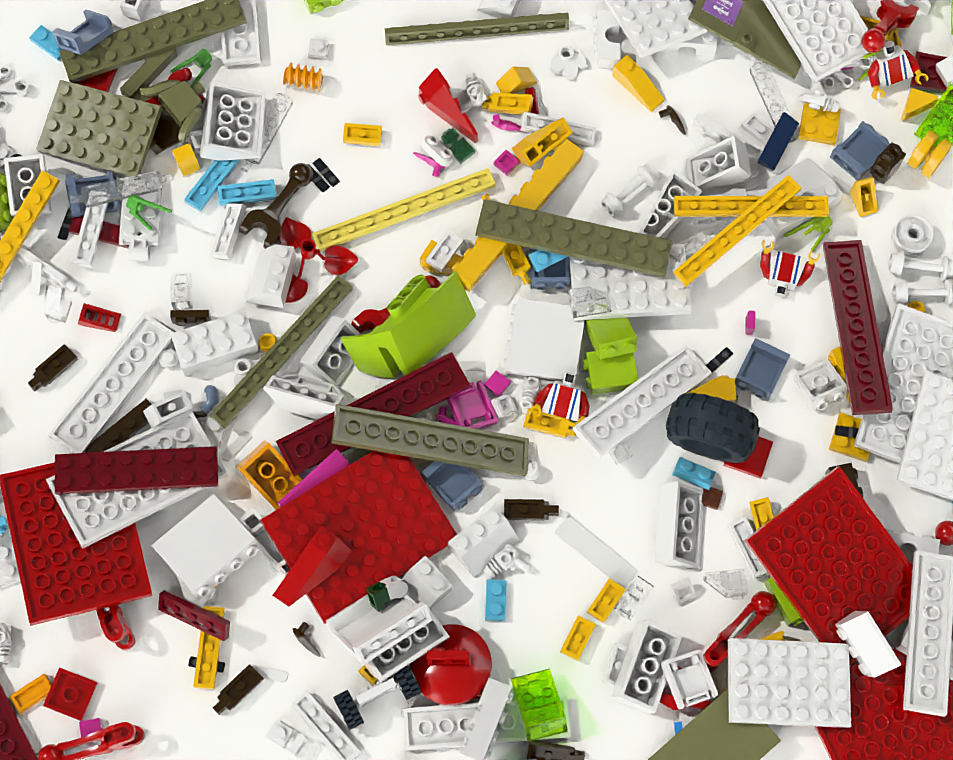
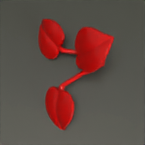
M286 217L281 226V244L292 246L295 250L299 247L302 260L298 276L292 275L285 303L296 302L307 293L308 283L300 279L306 259L310 260L318 255L325 261L324 267L327 272L332 275H343L358 262V257L352 251L342 246L328 247L325 250L324 257L320 250L316 249L315 242L311 240L312 234L309 227Z

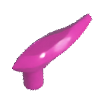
M498 114L493 115V121L490 122L493 126L502 130L520 131L521 129L520 125L512 121L500 119Z
M413 152L416 157L434 167L432 176L439 178L441 169L446 167L438 164L432 157Z
M440 406L438 414L434 415L435 418L441 423L457 425L453 418L446 416L447 408Z

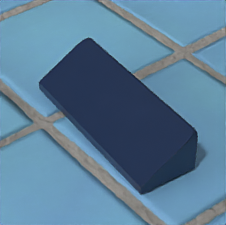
M783 112L757 163L774 171L799 122Z

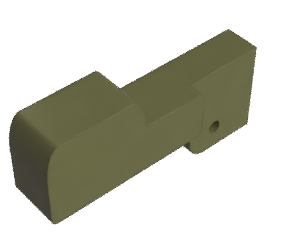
M176 48L146 57L144 59L145 63L120 87L121 94L125 97L144 102L151 99L143 97L140 89L149 87L178 56Z

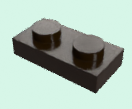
M170 310L171 321L177 326H186L187 324L199 325L212 321L210 310Z

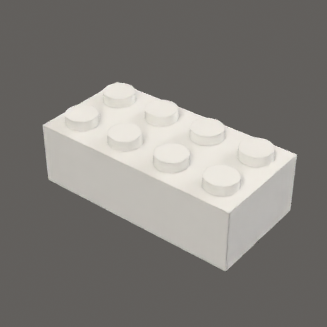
M246 310L171 333L184 376L259 352Z
M647 619L638 621L610 698L642 712L655 713L667 681L661 663L675 657L682 635Z

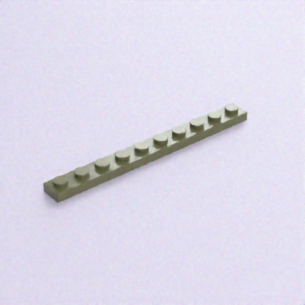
M569 13L538 14L384 28L386 45L569 30Z
M338 275L213 410L210 417L226 429L266 385L271 376L280 370L353 290V286Z

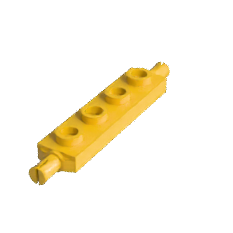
M488 193L481 196L482 200H491ZM510 244L502 255L512 276H520L524 285H527V283H531L527 274L531 270V266L521 246Z

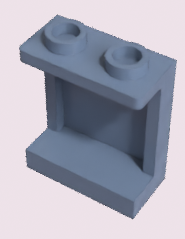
M85 9L83 13L86 20L70 32L56 28L52 33L59 48L82 55L114 32L110 18Z
M862 121L858 128L840 146L837 145L833 149L830 158L858 181L872 168L877 156L890 143L886 137L878 134L872 125Z
M109 170L107 175L79 179H74L73 174L66 175L65 186L72 218L84 216L91 191L110 195L106 213L118 211V205H121V197L119 193H116L115 188L118 187L117 178L113 176L112 171Z
M530 248V254L538 249ZM569 256L536 272L530 260L531 288L537 290H545L547 288L563 290L566 287H570Z
M755 338L735 378L736 386L743 391L753 392L760 399L769 400L791 354Z
M434 461L422 471V478L453 511L457 508L459 510L468 503L467 499L472 495L474 497L483 490V480L481 478L478 479L466 466Z

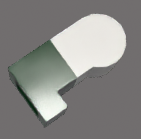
M391 576L366 588L370 604L378 612L385 609L384 603L394 598H402L408 590L407 584L398 576Z

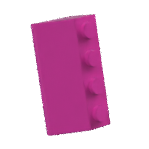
M336 449L277 504L279 507H282L349 466V462Z

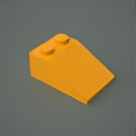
M266 440L261 442L235 466L275 510L280 508L277 503L302 481L299 475L293 477L284 458Z

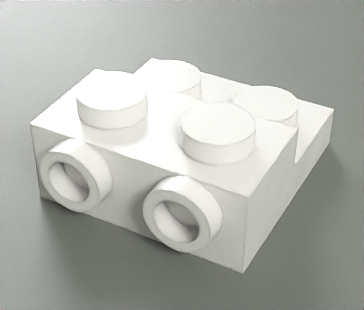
M828 359L793 374L794 381L803 392V398L812 411L815 409L823 410L829 403L833 401L839 403L847 396V385Z

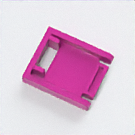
M481 380L476 382V386L474 382H471L470 388L446 399L458 426L483 429L498 423V418ZM480 417H483L485 420L484 422H480L471 425L470 421Z

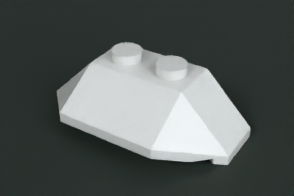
M272 375L264 386V390L282 410L317 420L334 412L336 404L340 405L344 399V394L340 392L335 384L302 375Z

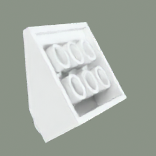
M210 82L206 93L200 157L218 161L260 158L266 92Z
M809 157L746 192L747 196H763L789 174L802 188L795 196H828L829 209L838 205L843 197L835 182ZM769 217L764 222L775 239L814 217Z

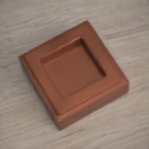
M710 487L709 490L703 488V506L718 510L723 490Z

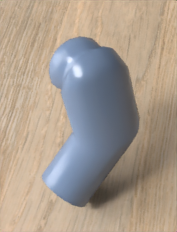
M212 385L205 387L204 392L206 393L207 401L200 407L206 414L219 402L218 390Z

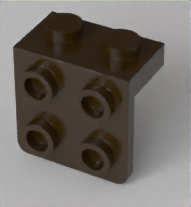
M165 109L162 110L149 148L156 155L181 142L178 140L180 127Z

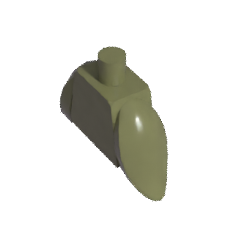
M166 80L150 87L141 88L140 92L143 97L158 98L161 105L180 127L178 140L185 143L187 136L199 122L202 115V101L198 97L205 92L202 84L198 82L193 87H190L186 81Z

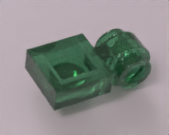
M453 127L451 129L448 128L442 133L441 140L445 145H452L449 149L452 151L455 159L462 164L475 154V150L464 137L460 140L457 139L459 134Z

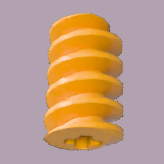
M290 62L284 71L283 85H286L288 82L289 86H293L296 82V87L298 88L303 84L304 89H308L310 85L311 90L314 91L318 87L320 92L323 84L322 68L315 72V68L312 66L310 71H308L307 65H305L301 70L299 63L293 68V63Z

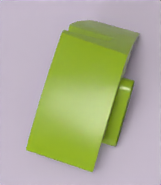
M453 271L438 288H431L425 276L421 274L413 277L388 304L387 309L390 316L382 325L375 327L368 334L342 336L340 339L359 371L383 378H394L399 371H402L405 376L422 367L446 347L476 317V312L457 271Z

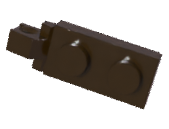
M63 344L35 368V372L32 374L34 377L28 382L29 387L35 392L42 385L46 387L48 384H51L78 360V357Z
M504 499V516L507 520L544 521L549 520V516H559V505H549V501H544V499Z
M249 664L219 692L220 695L217 697L219 702L212 707L218 715L226 709L231 711L264 678Z
M529 740L527 760H585V752L575 750V747Z

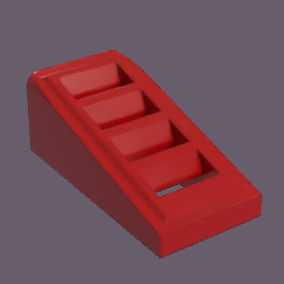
M83 303L78 325L116 332L121 313ZM87 312L91 313L89 319H86ZM95 314H98L97 321H93ZM102 316H106L105 323H101ZM110 317H114L112 326L108 325Z

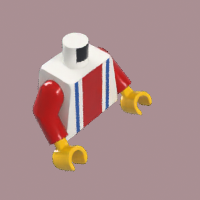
M887 41L883 51L874 55V61L868 70L870 85L874 89L871 94L874 100H878V92L881 99L885 98V92L881 88L914 77L913 73L916 74L915 81L918 84H921L919 77L922 75L928 81V76L921 73V67L915 56L907 50H902L898 45L894 46L892 41Z
M765 240L761 242L764 251L761 252L760 269L764 278L768 279L767 284L776 287L774 295L779 298H784L787 290L794 291L796 286H802L811 277L815 267L814 262L820 258L819 253L818 257L813 259L811 257L813 250H811L808 255L809 261H807L806 257L772 250L774 247L772 240L771 245L767 248L764 247Z
M565 372L563 381L555 380L554 384H547L538 393L534 406L529 411V416L532 411H537L538 416L536 419H538L541 412L575 420L577 421L576 424L588 417L590 405L586 393L582 391V387L574 385L576 374Z

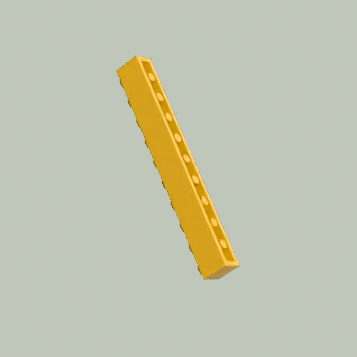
M566 138L562 144L560 143L554 148V154L551 157L548 155L545 158L542 168L540 170L537 168L533 172L530 182L526 181L520 188L521 192L518 196L515 194L510 199L509 204L539 211L580 163L585 151ZM478 236L474 242L476 245L472 249L468 248L463 255L464 259L461 262L457 261L451 271L452 273L457 271L464 289L470 292L511 243Z

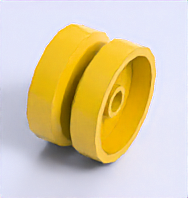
M930 130L920 140L907 162V165L917 169L924 161L925 164L921 169V174L928 179L933 175L953 146L951 142L943 139L935 147L939 134L933 130Z

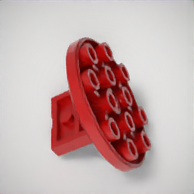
M446 624L442 625L450 638L432 650H427V653L410 663V670L417 680L416 682L421 693L426 698L442 705H459L472 700L485 688L488 678L491 676L492 658L488 645L476 631L463 625Z

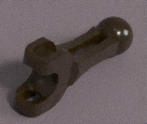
M305 163L294 164L289 171L288 183L280 195L267 208L250 211L242 221L239 232L247 235L253 228L259 227L267 233L263 248L266 249L276 244L281 234L279 217L292 196L299 190V187H305L312 181L313 171L311 167Z

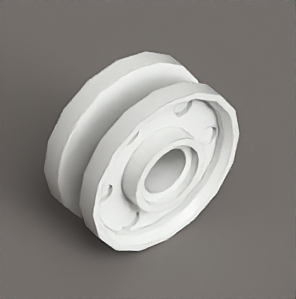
M908 214L901 217L892 229L890 235L891 243L897 252L904 251V256L917 257L922 255L931 245L934 238V229L925 217L917 214ZM909 233L914 234L916 238L910 237Z

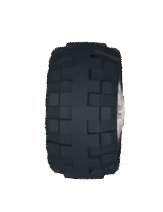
M696 393L679 395L677 400L671 405L665 425L667 438L674 445L700 456L729 463L744 462L748 459L749 455L753 454L760 431L758 427L759 420L749 409L719 397Z

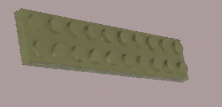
M204 0L115 31L82 55L65 49L59 52L69 81L77 83L143 60L146 57L246 24L247 21L239 0Z
M487 199L483 200L475 236L660 277H665L673 241Z
M339 404L335 406L331 441L333 444L523 477L527 475L529 438Z

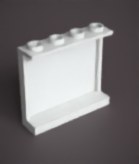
M517 298V303L512 305L511 315H514V321L509 323L508 333H511V340L506 341L505 351L508 352V358L503 359L502 370H505V376L508 377V373L563 381L565 372L576 374L585 320L574 321L573 306Z
M215 494L211 495L151 545L198 601L202 597L207 596L215 586L222 583L228 575L238 570L247 559L253 557L261 549L257 540Z
M405 594L402 598H394L384 603L385 609L378 612L371 606L368 595H365L327 619L326 622L333 637L364 665L431 622L432 617L426 604L422 601L417 604Z

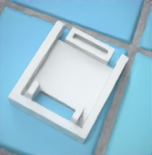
M701 649L665 660L661 663L678 709H683L684 703L686 707L711 699L708 691L712 698L718 696ZM688 658L691 659L692 666L678 670L676 662Z

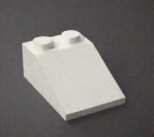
M732 136L686 158L689 181L699 189L736 184L751 177L746 145L736 136Z

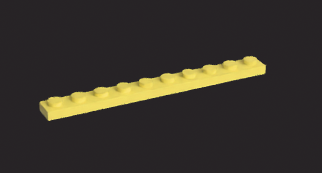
M489 168L316 231L312 233V237L317 249L322 252L328 247L341 245L496 187V183Z

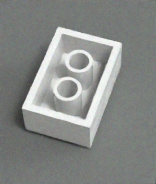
M43 154L4 158L10 214L13 218L41 171L47 172L46 159ZM50 199L41 215L52 214Z

